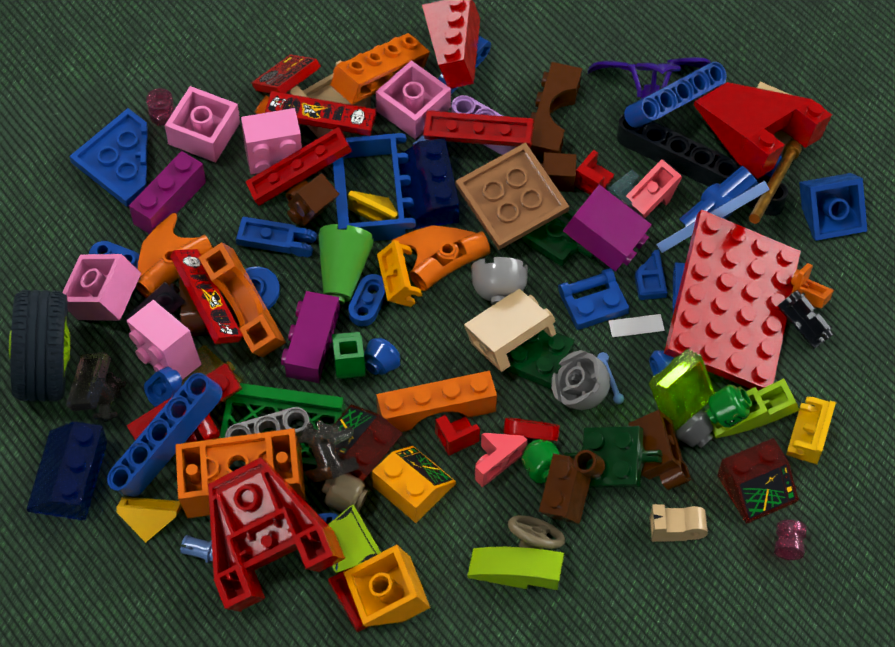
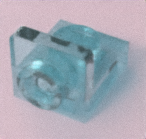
M630 170L609 188V192L631 208L632 202L626 195L639 183L640 176L635 171Z

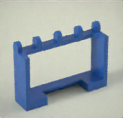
M396 133L346 138L352 152L333 162L335 189L339 193V196L336 198L338 229L346 230L347 225L362 228L372 234L373 241L391 240L404 235L405 229H412L416 226L415 219L404 218L403 211L404 208L414 206L413 199L410 197L402 198L401 186L411 184V177L409 175H400L399 164L409 161L408 154L397 153L396 145L407 141L406 134ZM392 154L398 219L349 223L343 158Z

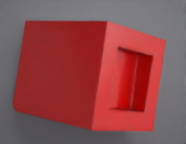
M595 150L577 168L574 186L589 195L592 194L599 184L606 188L614 177L612 172L597 164L598 152Z
M446 415L435 419V434L448 456L480 442L479 426L477 424L472 426L466 417L450 423Z

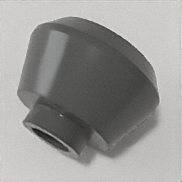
M698 411L676 431L677 440L692 448L696 444L702 448L713 438L710 432L714 428L707 412Z

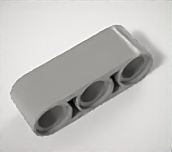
M292 407L234 424L226 431L225 438L262 433L267 428H273L276 431L292 429L290 427L292 421L302 420L304 425L299 429H295L298 440L302 441L310 435L311 424L309 416L304 409Z

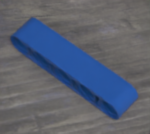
M712 62L627 106L624 112L625 119L633 128H639L723 84L726 80V71L719 62Z
M202 373L191 375L111 468L107 477L109 487L127 497L139 496L176 453L175 444L185 443L218 404L223 393L221 386Z

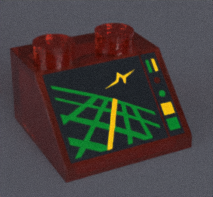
M351 404L314 448L341 471H345L364 481L403 433L380 414Z
M774 438L722 459L717 476L746 524L798 502L799 499L789 462Z

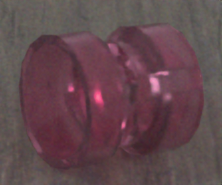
M158 88L150 91L146 97L150 120L156 125H165L175 110L172 94L166 89Z
M782 520L777 523L776 534L778 540L774 546L776 556L786 560H798L804 557L805 545L802 542L806 538L807 527L804 523L796 520Z

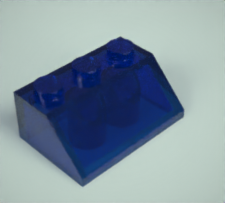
M445 138L417 142L404 152L408 154L409 161L399 164L400 175H409L411 177L410 185L401 186L402 198L410 197L414 203L413 207L403 209L404 218L415 219L416 226L412 229L459 223L460 204Z
M73 421L49 431L27 505V512L86 520L107 445L103 426Z

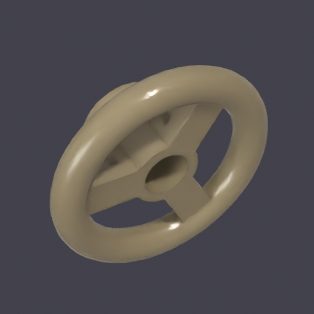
M518 515L513 516L508 521L509 530L521 539L519 547L556 549L562 547L565 543L563 533L555 526L541 519ZM545 534H551L555 540H550Z

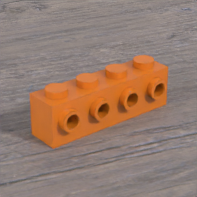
M409 33L395 37L383 45H377L372 50L363 54L359 53L352 59L338 63L333 70L334 75L330 86L351 104H355L376 94L379 88L411 60L424 69L430 51Z

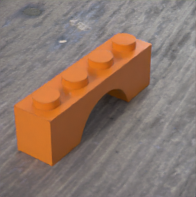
M221 242L198 257L211 281L220 289L233 308L239 321V329L253 354L264 357L286 343L233 248Z
M490 371L376 394L377 413L383 436L412 430L419 421L442 412H459L468 418L496 412L497 393Z

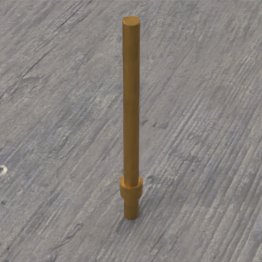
M795 139L786 144L783 150L784 155L767 184L770 190L760 196L749 216L750 222L754 224L759 223L792 161L798 158L802 147Z

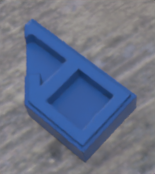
M654 250L651 257L635 272L639 300L667 297V288L659 250Z

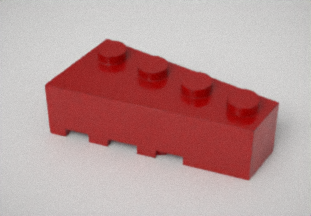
M441 0L422 5L437 62L447 86L452 89L474 84L480 16L474 1Z

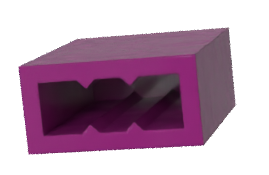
M599 184L576 212L563 232L616 272L622 263L627 266L637 254L633 250L634 247L640 250L649 236L645 233L652 224Z

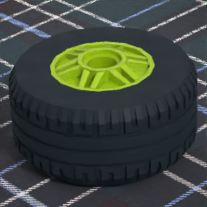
M22 290L15 295L12 328L9 336V359L11 360V391L13 397L19 401H58L64 398L66 369L70 360V332L68 329L67 295L61 291L50 292V290H43L41 292L40 290Z

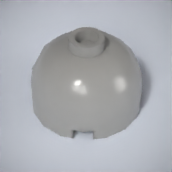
M494 257V263L486 264L485 259H480L471 266L473 287L480 297L491 301V304L494 305L518 289L522 291L525 289L528 278V266L526 264L523 267V261L514 258Z
M582 350L572 352L564 357L559 363L561 368L558 374L554 373L552 376L551 389L554 397L567 407L577 410L591 409L602 403L610 389V374L606 365L595 355Z

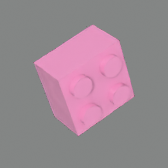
M412 60L376 91V111L415 140L424 133L427 111L447 112L451 108V88Z
M190 86L165 124L168 145L216 163L240 124L238 104Z
M295 108L241 117L250 175L261 173L302 148L301 133Z
M122 254L80 255L62 292L67 295L68 311L78 320L120 321L141 272Z
M154 300L127 320L131 331L129 337L137 346L136 355L144 364L150 363L155 372L165 367H170L176 370L183 380L202 365L190 330Z

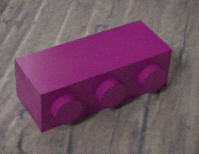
M181 151L129 205L133 224L150 234L172 213L177 214L206 183L203 163Z
M306 291L303 301H298L296 308L297 323L296 325L292 324L290 327L288 340L291 343L289 349L285 348L283 350L281 365L285 366L286 377L320 383L332 341V334H334L340 314L339 297Z

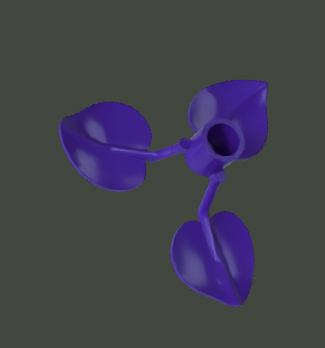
M699 57L667 60V63L660 64L645 62L636 65L619 61H599L593 63L588 68V74L603 68L628 70L633 75L637 97L642 99L660 89V85H656L657 71L661 74L666 72L661 87L663 88L667 86L671 73L681 70V66L678 65L701 68L710 64L711 61ZM636 69L652 71L651 85H644V90L641 88Z

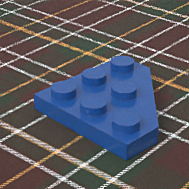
M127 108L69 156L73 165L126 207L147 187V122Z

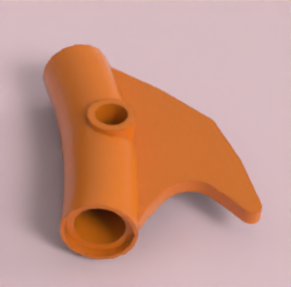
M172 213L162 221L142 243L138 260V270L141 272V275L136 284V289L145 298L164 282L170 285L179 278V273L170 258L174 250L198 249L200 255H203L213 248L206 235L197 238L176 236L173 233L177 222L176 213Z
M432 225L393 239L416 251L417 259L409 275L412 282L422 291H427L439 280L458 268L490 254L489 242L483 231L475 233L458 228Z

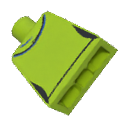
M354 505L349 506L328 524L334 530L345 556L344 560L332 565L335 573L357 566L381 553Z

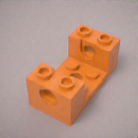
M295 428L175 444L178 500L187 518L210 515L208 484L233 472L230 470V466L237 460H242L248 464L260 457L264 458L306 502L302 452Z

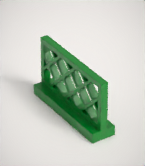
M239 383L242 390L227 398L219 438H225L230 421L234 425L258 418V415L266 409L278 412L292 407H299L304 409L308 415L315 416L312 419L309 417L311 427L320 437L307 447L302 441H299L302 448V456L307 454L309 457H302V464L304 466L333 470L336 451L329 449L328 460L315 459L310 451L318 446L330 432L328 431L323 435L315 423L324 417L335 419V426L344 415L345 403L343 397ZM233 405L246 406L250 414L236 422L231 416ZM267 428L263 432H269L273 428Z

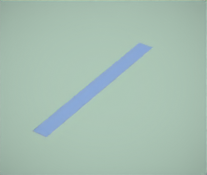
M763 181L710 213L722 218L770 189L766 182ZM695 222L657 243L660 251L663 253L692 236Z

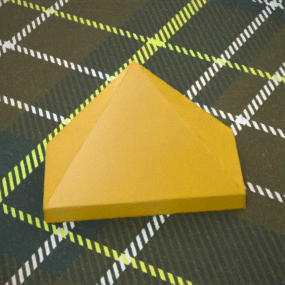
M357 191L349 192V210L371 221L398 219V212L388 197Z
M122 497L117 505L116 512L146 543L176 518L182 506L179 501Z

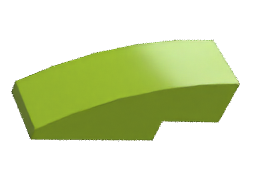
M781 379L759 391L756 387L746 391L752 402L749 416L731 428H725L719 423L714 424L711 421L714 428L712 431L715 438L730 436L764 426L800 410L785 379Z
M524 547L473 548L467 578L527 589L528 585L558 590L564 553Z

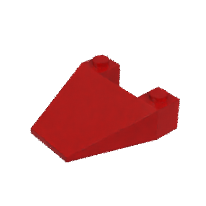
M729 82L694 102L695 108L736 162L741 166L743 165L757 179L774 169L785 146L773 134L782 129L807 148L821 139L832 116L822 105L809 98Z
M260 457L208 484L214 582L225 609L241 611L266 599L255 570L297 549L305 568L320 572L345 559L334 530L264 458Z

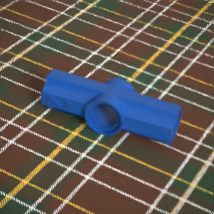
M742 165L721 184L717 183L708 187L702 194L701 201L684 214L680 221L685 227L696 221L697 214L701 209L709 213L758 185L757 180ZM733 212L729 213L728 215H726V216H724V217H722V218H723V219H726V218L729 217Z

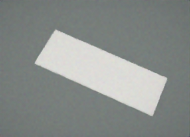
M661 314L609 320L612 338L665 331Z

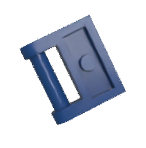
M611 268L602 270V274L571 284L565 282L558 285L559 294L577 330L629 314V306ZM604 284L607 287L606 290L578 299L573 297V294Z

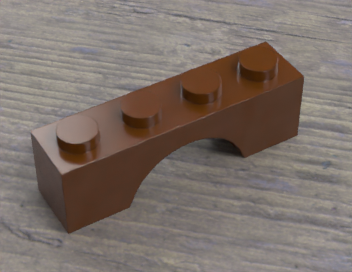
M552 62L549 72L544 71L541 87H544L543 92L538 91L535 107H538L537 113L532 112L530 117L534 119L530 150L539 163H543L544 152L561 153L565 130L552 120L551 115L563 106L575 105L581 85L583 68Z

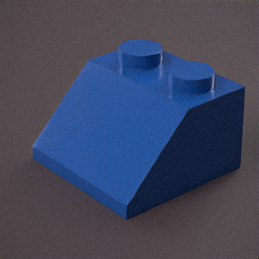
M847 173L799 182L802 210L815 241L867 231L863 178Z

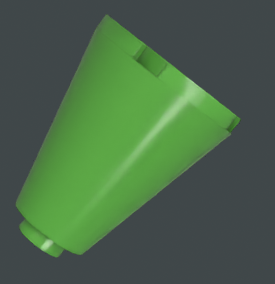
M338 224L325 225L320 228L318 235L323 294L339 297V304L344 305L353 296L373 247L374 238L372 239L370 232L359 227L347 225V229L342 230L337 229Z

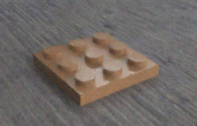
M526 142L455 181V186L498 250L569 211L570 207Z

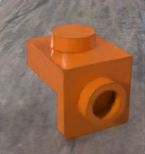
M807 263L801 270L797 269L791 280V284L794 285L792 293L795 290H798L800 293L804 292V296L814 308L819 307L822 309L831 300L834 290L810 280L809 276L813 265Z

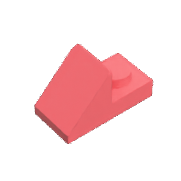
M661 159L624 199L640 215L646 218L661 202L667 206L682 176Z
M483 433L481 447L488 454L483 455L475 465V481L481 487H484L522 457L527 446V439L520 435Z

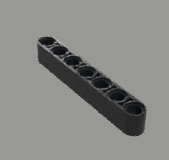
M625 114L619 119L617 140L622 146L655 162H659L662 159L678 173L705 186L710 187L713 184H721L741 167L736 160L654 121L639 128H633L627 123ZM765 174L758 179L753 175L758 184L763 181L768 184L771 179L770 176ZM782 182L764 214L776 216L783 211L788 189ZM760 196L745 205L754 209Z

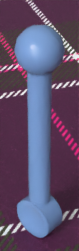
M604 352L599 353L597 358L606 365L610 374V386L614 393L613 401L616 404H622L624 396L619 393L609 368V356Z

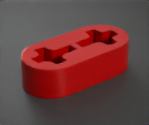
M505 418L503 433L557 441L560 425L527 419Z

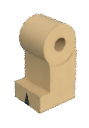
M653 504L650 513L652 542L687 541L706 537L708 529L705 509L696 506L665 508V505Z

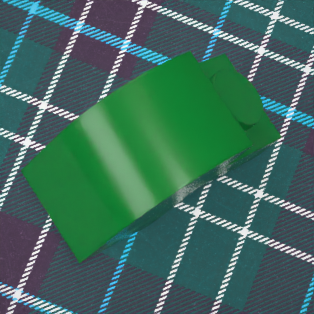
M360 332L332 334L336 379L365 377L364 351Z

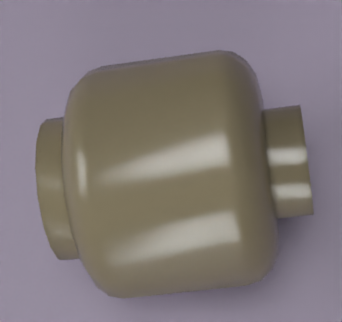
M340 471L334 478L329 476L322 489V492L326 494V505L341 513L351 505H354L359 512L369 492L365 489V482L362 479L345 471Z

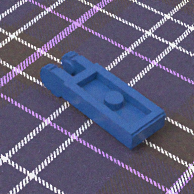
M242 217L236 237V245L288 254L293 253L300 257H310L313 253V247L301 242L314 243L317 234L315 231L296 227V225Z

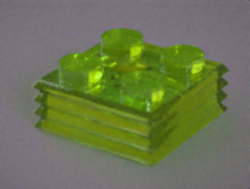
M689 349L675 357L659 374H655L649 382L658 409L672 420L676 430L708 403L710 395L715 393L701 354L693 353Z

